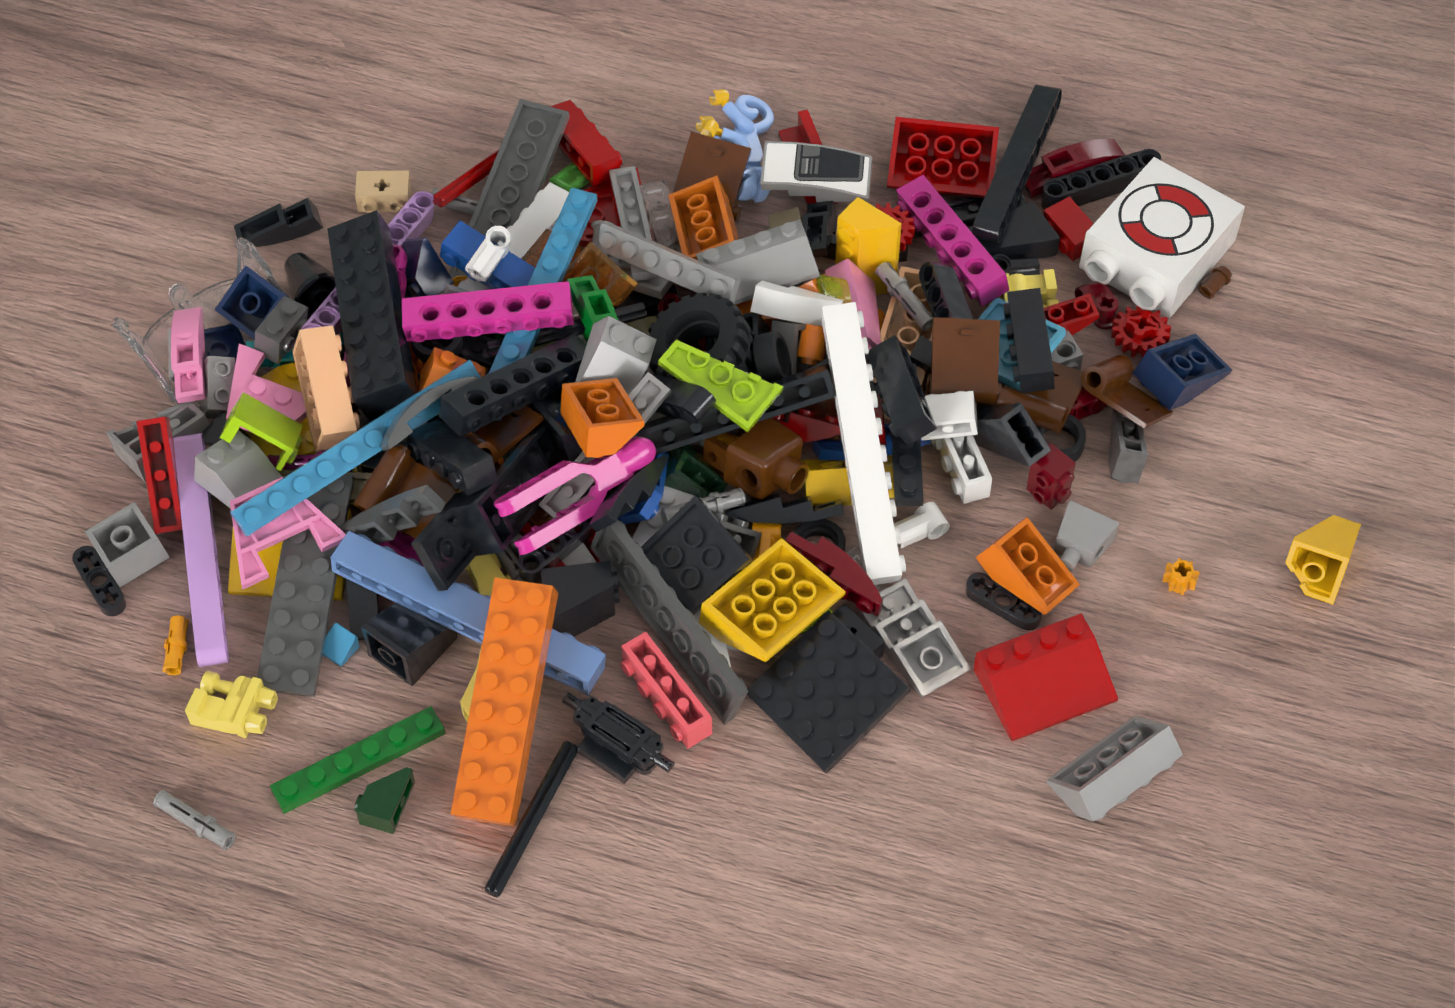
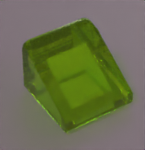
M825 275L817 277L820 294L843 300V304L852 301L847 280Z

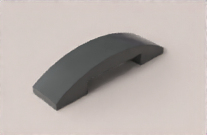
M465 377L433 387L416 397L392 421L380 447L383 451L394 447L413 432L406 423L443 394L454 391L478 378Z

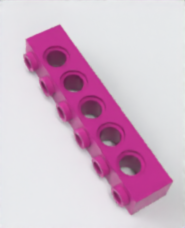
M924 175L896 190L899 200L896 202V205H900V212L909 211V218H914L915 231H920L927 246L937 251V256L942 264H947L954 268L959 282L961 281L964 284V289L971 299L975 298L981 306H984L1010 291L1006 273Z
M569 281L402 299V327L407 342H423L425 340L441 338L451 339L461 336H480L481 334L490 333L504 334L510 331H533L538 328H561L567 325H574L572 294Z

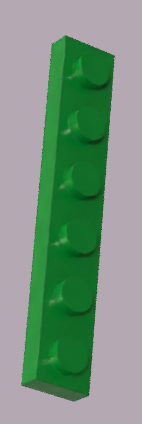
M432 706L271 784V791L283 814L445 735V729Z

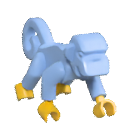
M713 90L715 96L709 97L711 105L723 106L722 111L735 125L734 130L725 127L720 129L719 124L712 116H699L701 122L695 124L696 129L702 135L751 148L737 200L748 201L751 199L755 203L762 202L767 198L771 190L761 189L762 167H760V162L763 157V151L757 135L769 130L774 121V114L771 108L757 97L741 95L734 104L732 101L729 102L727 90ZM760 113L763 120L754 124L752 120H755Z

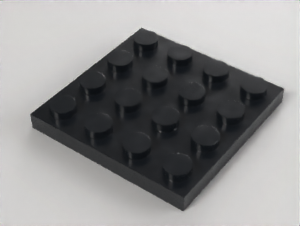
M828 610L747 689V696L827 774L911 689Z

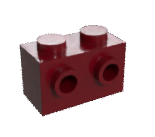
M1050 442L1048 446L1051 451L1030 466L1026 490L1032 494L1038 503L1044 504L1052 510L1057 504H1064L1071 496V485L1075 478L1074 470L1076 463Z

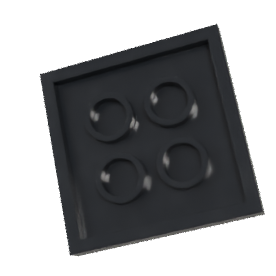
M694 496L641 546L644 555L651 564L658 568L660 576L668 586L674 589L679 601L686 609L690 610L693 616L701 609L704 601L753 561L698 496Z

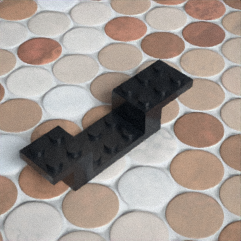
M545 424L537 425L502 456L505 462L496 471L497 482L469 496L464 492L455 493L445 504L442 512L437 513L411 543L438 591L448 590L475 556L503 552L540 507V502L547 494L508 516L500 517L494 501L563 461Z

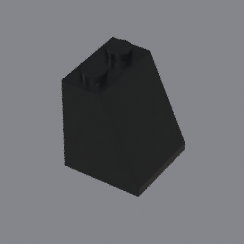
M610 561L540 569L542 584L551 585L558 592L552 629L560 633H569L575 637L615 615V604L620 603L617 571L611 572Z
M398 603L388 607L361 626L368 656L411 686L421 678L458 638L456 631Z

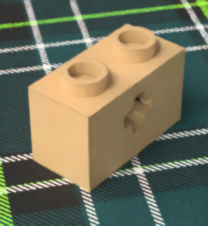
M409 170L357 171L355 199L358 212L370 213L377 210L378 212L397 213L411 198L412 185Z

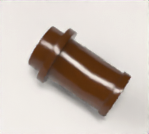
M1225 266L1215 267L1212 270V275L1199 287L1200 293L1208 299L1213 298L1223 285L1230 283L1232 273Z

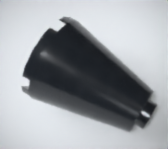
M294 253L285 261L284 269L294 301L308 307L307 319H309L335 289L334 273L306 254Z

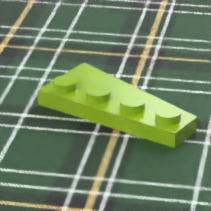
M675 340L658 360V365L676 379L707 389L716 399L713 407L746 432H749L783 391V386L779 384H772L762 380L760 376L754 373H746L735 368V365L714 359L710 357V354L678 340Z

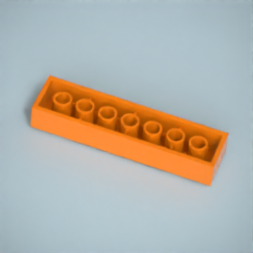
M494 578L451 808V815L457 819L516 828L558 598L557 590L551 585Z

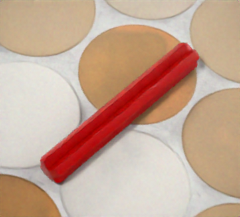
M499 150L433 195L434 205H438L439 208L444 207L490 174Z

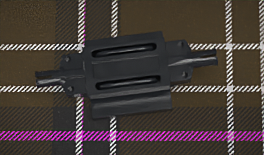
M570 692L567 693V696H564L562 703L575 710L573 716L574 723L581 728L585 736L577 746L578 753L625 784L635 771L642 775H648L656 766H659L669 773L670 769L674 767L675 762L661 754L663 750L661 735L606 700L602 703L593 696L584 701H581Z

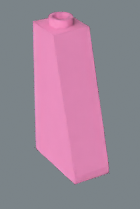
M848 258L826 269L825 274L831 297L843 300V304L856 302L857 311H862L864 327L860 328L861 337L867 338L868 349L880 344L881 338L874 281Z

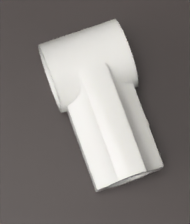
M494 226L487 231L486 238L465 267V270L472 278L477 281H487L500 260L509 252L511 239L509 231L502 226ZM500 240L504 244L497 246L494 245L492 241Z
M935 502L923 504V506H920L915 511L914 515L894 523V528L899 527L901 534V544H898L897 547L902 549L926 537L930 540L937 539L949 530L950 525Z

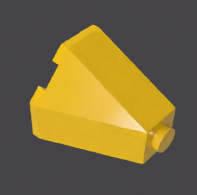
M1332 515L1294 537L1285 563L1291 572L1294 571L1300 581V587L1306 596L1334 604L1361 524Z

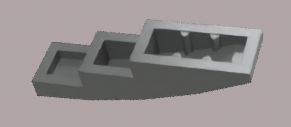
M424 485L384 500L353 517L338 528L345 534L348 531L357 535L363 534L373 543L378 544L394 540L398 530L418 526L423 516L442 512L446 502L428 485Z

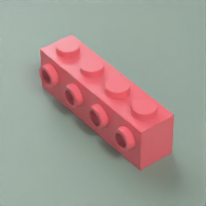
M647 632L621 646L622 661L620 665L624 673L628 677L632 676L637 682L636 685L640 694L645 699L648 697L651 700L658 718L667 721L674 739L677 742L682 741L686 748L689 749L712 735L711 715Z

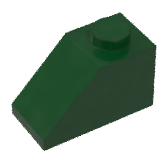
M403 768L367 785L364 794H360L357 797L354 811L357 813L360 825L394 834L415 784L411 768Z

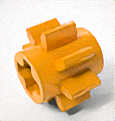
M1178 558L1174 564L1169 562L1166 564V572L1163 574L1162 582H1168L1169 592L1174 591L1184 595V592L1188 589L1195 590L1196 580H1198L1200 572L1194 571L1192 561L1188 562Z

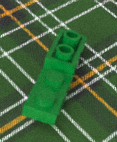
M593 275L567 279L570 284L572 302L586 328L583 334L586 343L594 323L607 316L618 320L606 289H599Z

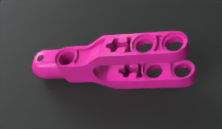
M637 436L631 438L613 455H604L588 463L563 460L496 499L494 505L498 509L500 517H504L518 511L581 473L589 474L595 481V485L591 487L587 496L556 513L555 518L543 525H535L531 528V532L515 541L514 544L518 547L520 555L536 550L594 516L608 490L629 479L636 471L654 460L656 455L655 445L648 438Z

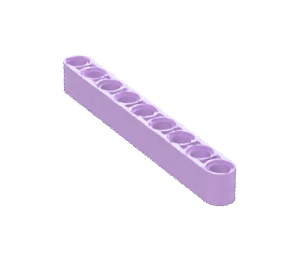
M426 191L416 192L388 224L393 245L402 247L403 241L406 239L419 238L432 223L435 205L431 193ZM336 287L301 329L333 325L335 335H339L342 332Z
M202 433L173 437L197 663L199 667L229 663L211 493L194 481L195 456L206 450Z

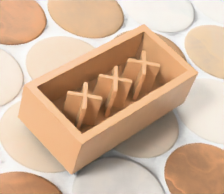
M333 325L299 330L292 351L315 454L321 450H328L359 430L360 427L358 414L352 411L351 403H353L351 387H347L345 377L348 375L347 365L345 361H341L339 351L342 350L341 339L339 335H335Z

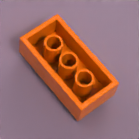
M717 175L668 195L682 254L698 260L697 253L739 239L728 196Z

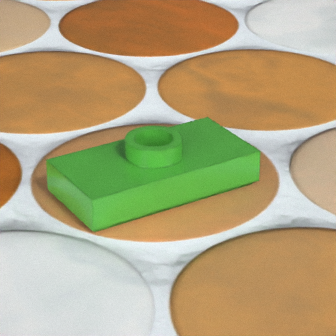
M573 162L549 179V182L570 192L571 188L580 190L589 183Z

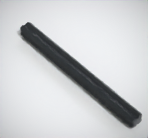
M643 303L614 309L618 321L624 324L647 317L646 307ZM581 318L575 319L574 325H567L561 328H541L534 346L559 341L572 334L582 335L586 328ZM504 338L486 343L489 357H496Z
M569 741L562 743L485 885V892L496 898L501 895L578 752L577 746Z

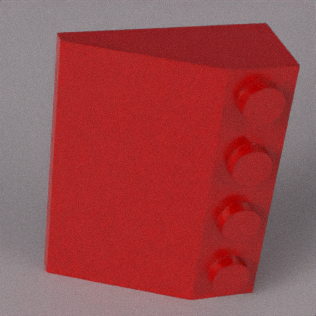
M896 117L887 188L899 189L924 175L938 193L985 198L994 178L999 127Z
M1082 613L976 652L973 670L1011 741L1118 701L1117 693L1097 640Z

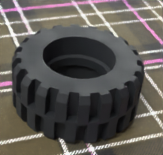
M696 293L694 297L690 295L681 297V301L677 303L673 301L668 305L669 308L666 311H661L656 316L657 321L652 322L649 327V336L657 339L649 363V367L654 374L676 379L658 365V360L675 340L691 346L697 340L707 336H719L715 345L707 352L710 354V357L721 362L731 363L735 365V368L749 373L748 367H752L754 363L753 341L755 336L739 308L731 300L720 295L710 293L707 296L706 293Z

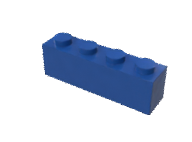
M459 221L441 243L440 257L449 266L457 267L471 280L477 281L470 276L465 267L486 236ZM509 251L500 260L487 281L479 282L487 286L489 290L528 286L535 267Z

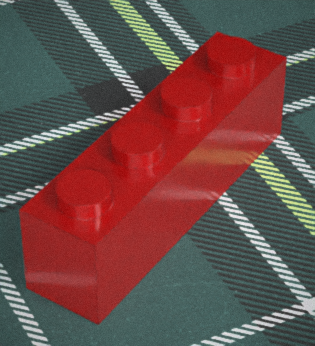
M571 99L550 106L568 111L570 115L559 143L560 149L575 164L592 186L610 181L609 170L619 169L623 163L619 151L614 150L609 144L608 139L600 134L595 124L585 117L582 109L578 108Z
M164 416L136 421L155 534L183 530L170 419Z

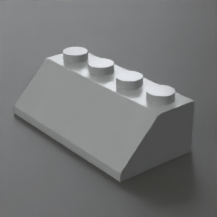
M800 219L696 254L698 261L741 279L734 305L753 299L755 287L762 280L790 287L791 285L820 277Z
M1135 715L1046 781L1076 816L1094 822L1103 818L1107 811L1116 804L1126 801L1130 794L1139 787L1149 784L1158 773L1172 767L1174 761L1183 756L1169 725Z

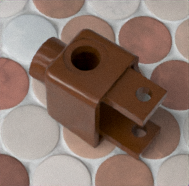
M774 418L756 422L749 432L738 428L737 436L739 438L730 445L723 443L715 437L705 439L703 461L722 471L726 484L734 488H741L745 494L757 500H764L779 488L789 494H794L803 486L807 479L809 467L801 461L802 438Z

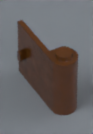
M691 132L673 193L717 175L728 196L734 222H738L742 208L738 206V200L736 199L751 148Z
M933 317L931 374L927 378L926 396L929 394L955 393L957 391H973L976 404H996L1002 391V384L998 383L1000 320Z
M1116 355L1094 364L1082 372L1081 383L1089 393L1144 429L1170 417L1173 413L1172 410L1161 405L1160 402L1129 383L1134 368L1132 361L1127 356Z
M1052 361L1055 389L1021 393L1020 390L1005 385L995 405L1022 403L1036 426L1059 434L1083 388L1081 383L1083 371Z
M525 406L521 410H516L502 417L501 421H493L463 437L490 454L493 463H496L539 425L544 418L536 411Z
M398 443L391 449L386 450L353 504L361 511H365L384 500L424 485H428L447 503L455 493H460L461 490L454 488L446 479L440 478L435 471L417 463L410 456L412 451ZM437 513L423 516L418 526L399 531L416 539Z

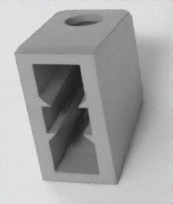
M1070 500L1057 535L1054 550L1062 555L1060 559L1069 571H1073L1077 563L1091 567L1115 540L1119 522Z

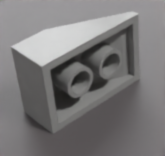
M607 316L592 326L575 382L617 378L629 396L642 380L649 366L657 339Z
M239 430L230 443L222 439L195 456L194 481L230 509V500L282 477L259 446Z

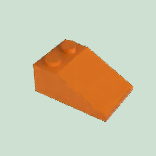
M1028 517L1006 531L975 557L993 581L1044 615L1050 612L1080 585Z

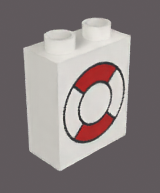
M1153 157L1086 232L1079 268L1084 270L1091 280L1104 285L1109 284L1129 295L1132 301L1144 310H1160L1162 315L1170 319L1235 242L1245 206Z

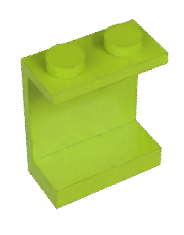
M243 392L230 412L220 436L221 439L230 443L240 426L278 446L282 449L275 469L281 471L286 462L291 465L299 451L298 447L303 439L300 436L303 425Z

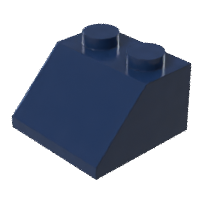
M427 237L403 241L402 248L407 254L408 260L405 273L407 286L404 298L439 295L444 291L447 284H455Z
M245 265L214 310L255 340V330L284 296H288Z

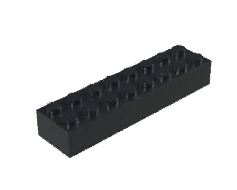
M377 210L327 228L352 398L366 417L392 409L417 393L410 345L406 340L402 327V297L391 231Z

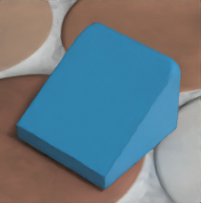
M335 623L326 636L323 656L342 667L360 647L357 636L338 623Z

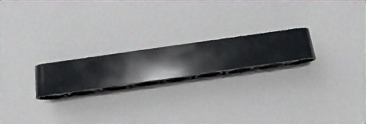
M1038 84L1034 86L975 218L972 234L977 239L995 243L1001 242L1059 109L1062 97L1061 88Z

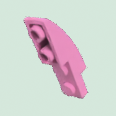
M202 307L177 310L174 311L171 327V368L175 378L176 400L178 403L206 399L203 357L206 356Z

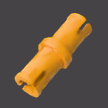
M180 615L170 618L168 638L164 641V649L166 651L162 671L168 675L181 674L183 655L188 647L186 633L189 619H185L184 616Z

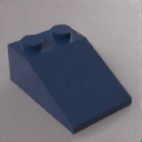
M1195 333L1148 349L1133 371V374L1145 388L1149 389L1158 398L1161 405L1172 410L1193 400L1229 375L1232 369Z

